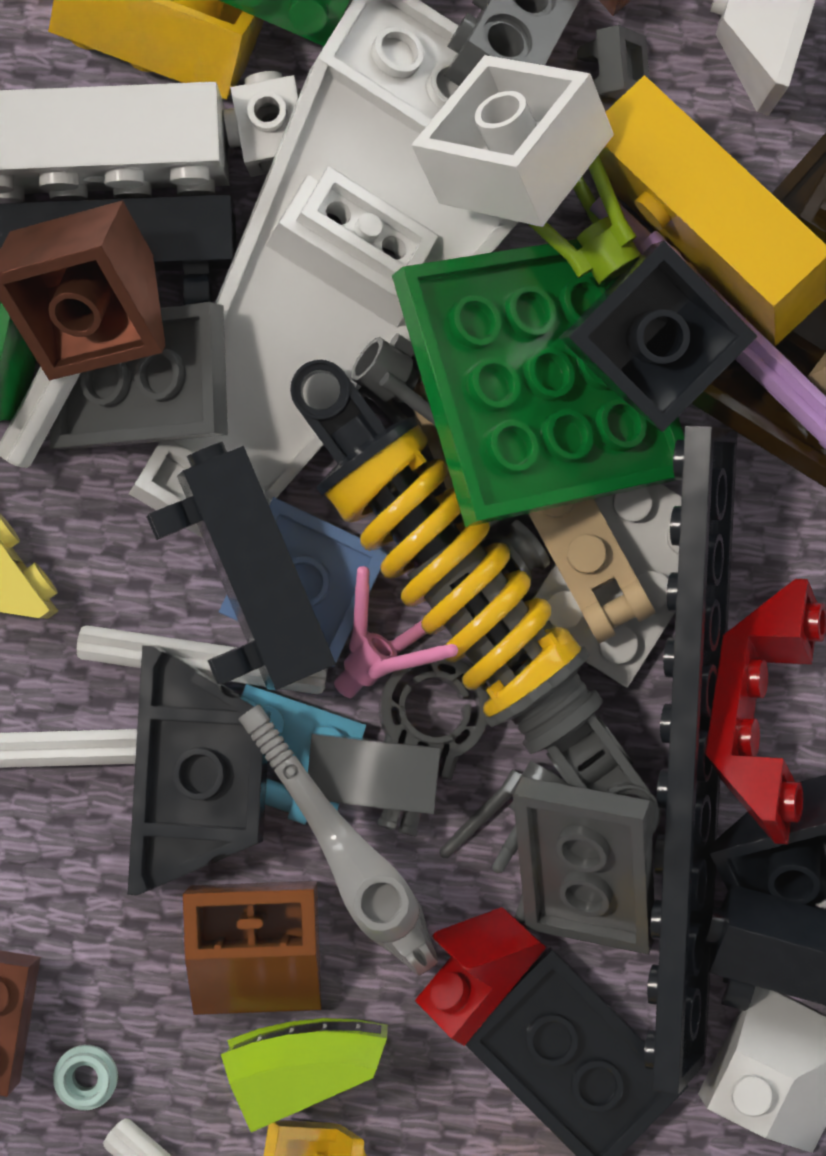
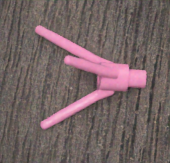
M360 566L357 569L354 624L349 644L351 653L344 660L345 670L334 681L335 688L340 694L347 698H353L363 686H373L379 678L391 672L441 661L458 654V647L455 644H448L397 656L404 649L427 634L421 627L422 620L390 641L377 633H369L367 631L369 568Z

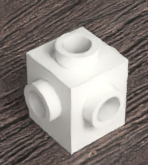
M264 71L246 77L244 85L230 87L234 108L223 110L227 137L231 148L241 146L244 163L251 177L265 175L269 172L300 95L294 75L282 77L281 72ZM276 118L273 121L266 122L269 119Z

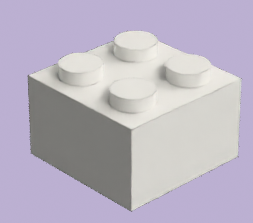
M484 55L411 146L439 204L543 227L613 137L614 133L590 73Z

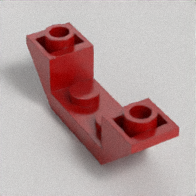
M794 579L723 635L705 753L721 781L775 844L788 845L791 822H799L802 816L803 788L801 783L795 782L784 758L756 757L760 744V727L758 720L754 719L756 699L764 698L767 692V663L812 665L815 642H823L825 638L826 607L824 603L817 602L808 579Z

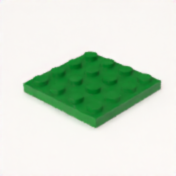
M577 239L567 240L577 250L582 248ZM549 243L403 266L392 275L465 527L681 480L675 479L673 471V455L676 441L684 440L685 438L679 417L663 432L659 431L604 384L559 338L619 277L601 286L591 272L578 278L568 261Z

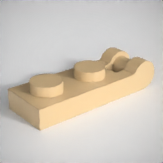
M594 499L528 513L599 644L615 636L614 629L636 617L641 622L656 614ZM616 579L623 595L601 606L593 591Z

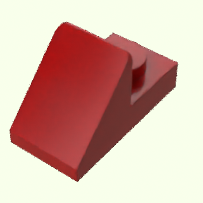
M503 907L440 929L433 933L431 937L451 957L414 1001L451 1039L465 1046L545 950L546 946Z

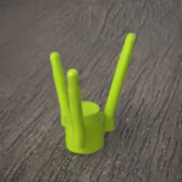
M598 155L589 166V171L608 217L599 219L590 211L596 199L582 176L573 187V190L593 223L577 236V240L582 248L577 250L547 222L543 227L531 224L529 226L568 261L578 278L591 272L601 286L622 275L640 257L641 253L633 243L637 236L623 215L600 155Z

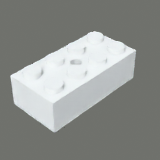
M217 82L0 90V203H24L25 194L50 193L51 201L88 200V191L113 190V197L115 199L151 198V189L177 188L178 196L215 195V186H230L228 137L223 110L226 108Z

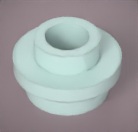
M79 1045L66 1051L58 1060L53 1073V1084L59 1098L66 1105L78 1110H92L102 1106L110 1099L118 1082V1071L113 1058L105 1050L94 1045ZM84 1065L92 1067L98 1076L97 1084L92 1087L79 1085L75 1079V1071L78 1067Z

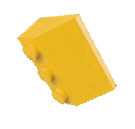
M54 0L48 32L66 38L80 48L103 52L129 62L138 70L155 72L181 83L217 82L222 98L227 100L231 94L230 87L236 86L245 72L264 20L219 0Z

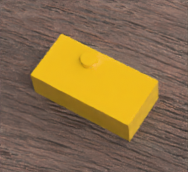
M644 75L606 111L614 135L599 155L613 190L654 231H658L672 247H675L682 254V257L688 263L690 262L699 271L698 273L766 339L776 346L826 299V244Z

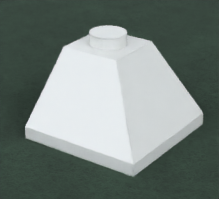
M713 0L710 12L721 15L715 34L757 112L769 116L788 89L815 0Z
M755 986L748 1009L746 1011L739 1010L698 1092L706 1108L766 1139L813 1153L826 1127V1016L779 992Z

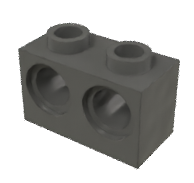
M473 0L472 4L479 7L481 11L477 18L467 13L449 41L447 47L457 54L444 77L460 86L484 55L545 65L580 0Z

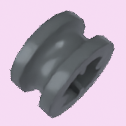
M515 520L508 526L509 534L502 537L497 534L490 540V544H506L510 549V559L505 566L509 572L516 570L524 571L531 580L532 570L534 568L544 570L551 564L550 559L534 534L520 521Z

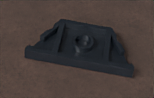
M142 645L127 895L135 896L263 842L268 761L265 759L266 755L261 753V748L256 746V741L252 740V734H248L238 718L257 706V704L221 683L217 684L215 679L159 646ZM264 709V711L270 718L271 712Z

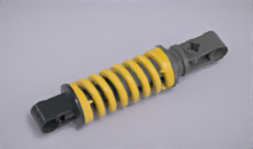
M313 360L302 365L296 371L291 381L290 393L293 403L337 462V465L316 487L317 491L321 496L325 495L332 502L345 522H356L375 513L377 517L362 532L360 544L365 550L371 551L382 548L393 541L396 542L397 546L381 563V573L384 577L392 579L409 572L407 575L411 581L402 590L401 600L409 607L417 606L427 601L432 609L424 616L421 622L422 629L425 633L432 635L446 628L453 638L445 645L455 644L458 647V654L445 660L452 663L467 656L474 665L462 677V683L466 689L476 690L487 683L486 692L490 698L484 703L483 712L486 715L485 720L488 725L493 727L512 720L515 725H518V730L521 734L525 735L522 744L528 752L534 754L546 749L548 751L546 753L569 786L612 794H632L644 800H650L651 830L653 835L660 821V808L658 807L657 800L631 766L633 764L632 760L599 716L596 717L594 715L603 703V699L596 690H587L586 684L580 680V676L577 673L590 656L589 652L584 646L580 647L568 629L562 627L543 629L551 616V606L547 600L541 598L523 602L522 598L526 595L531 585L528 574L520 570L506 574L501 572L510 559V549L504 543H492L485 547L480 543L489 532L490 522L465 527L463 520L454 524L453 520L461 513L454 487L436 496L432 494L447 477L449 470L445 460L433 459L426 462V459L421 454L427 445L428 439L419 426L421 422L417 416L409 417L385 429L338 365L327 360ZM318 373L332 375L338 380L340 385L338 400L327 409H314L308 406L304 400L303 388L306 381ZM518 664H523L513 673L511 668Z

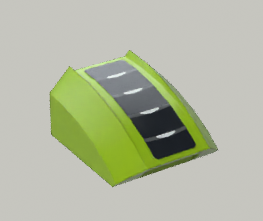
M320 1018L298 1020L259 1028L227 1040L229 1049L227 1052L222 1053L221 1057L229 1084L250 1132L252 1133L373 1079L387 1040L388 1025L358 1019Z

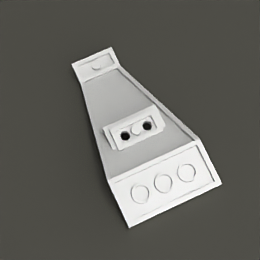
M353 0L311 67L215 302L216 304L224 305L228 435L159 442L129 492L131 496L151 508L159 510L186 499L177 475L191 467L187 456L222 441L227 452L244 446L266 500L270 505L273 497L277 498L324 445L293 403L290 387L296 371L307 362L327 360L338 365L356 388L357 383L351 379V372L357 358L372 340L381 337L390 343L392 338L399 333L411 342L392 275L403 266L491 253L519 223L518 221L439 204L411 146L459 87L444 77L457 54L448 48L447 45L458 25L420 0ZM327 213L337 216L341 220L342 225L330 219ZM382 248L391 250L397 260L384 253ZM318 373L311 376L303 388L305 402L314 409H327L338 400L340 394L338 380L326 373ZM197 524L186 528L203 538Z

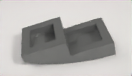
M312 733L308 774L329 802L434 814L440 747Z

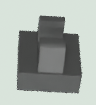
M621 25L596 30V39L580 46L577 50V59L585 62L599 63V76L593 81L600 99L621 98L644 75L650 80L646 36Z

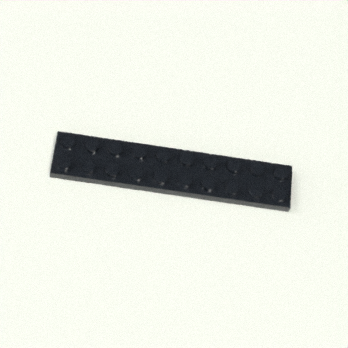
M685 426L684 440L676 441L673 455L675 479L682 480L681 506L673 507L670 519V540L672 545L679 546L678 572L670 573L667 584V607L669 611L676 612L675 638L667 639L663 657L665 677L673 678L672 702L663 706L660 720L662 743H669L668 769L661 770L657 784L658 807L666 809L665 835H658L654 848V871L656 874H663L662 900H655L650 922L652 939L660 940L659 965L653 964L651 966L647 984L648 1003L657 1005L655 1029L648 1031L644 1048L645 1068L653 1070L652 1091L679 1094L705 1065L711 973H709L711 946L702 944L707 914L711 906H714L716 866L709 851L710 845L717 839L720 778L705 753L723 635L728 631L738 432L731 429L708 426Z

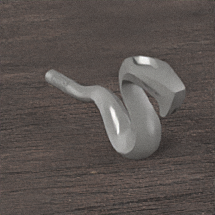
M258 704L247 711L238 720L247 733L252 734V740L256 741L258 748H261V753L266 755L265 759L271 761L270 766L275 768L274 772L307 820L322 848L343 902L353 920L370 939L397 957L415 974L421 976L438 963V958L427 929L422 906L404 878L350 826L329 802L298 758L293 756V751L288 749L289 745L284 742L282 736H279L280 732L274 729L275 725L273 722H270V718L261 705Z

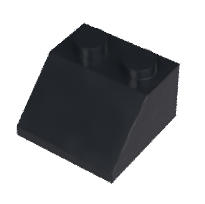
M665 241L650 245L559 338L604 384L659 431L663 432L758 336Z

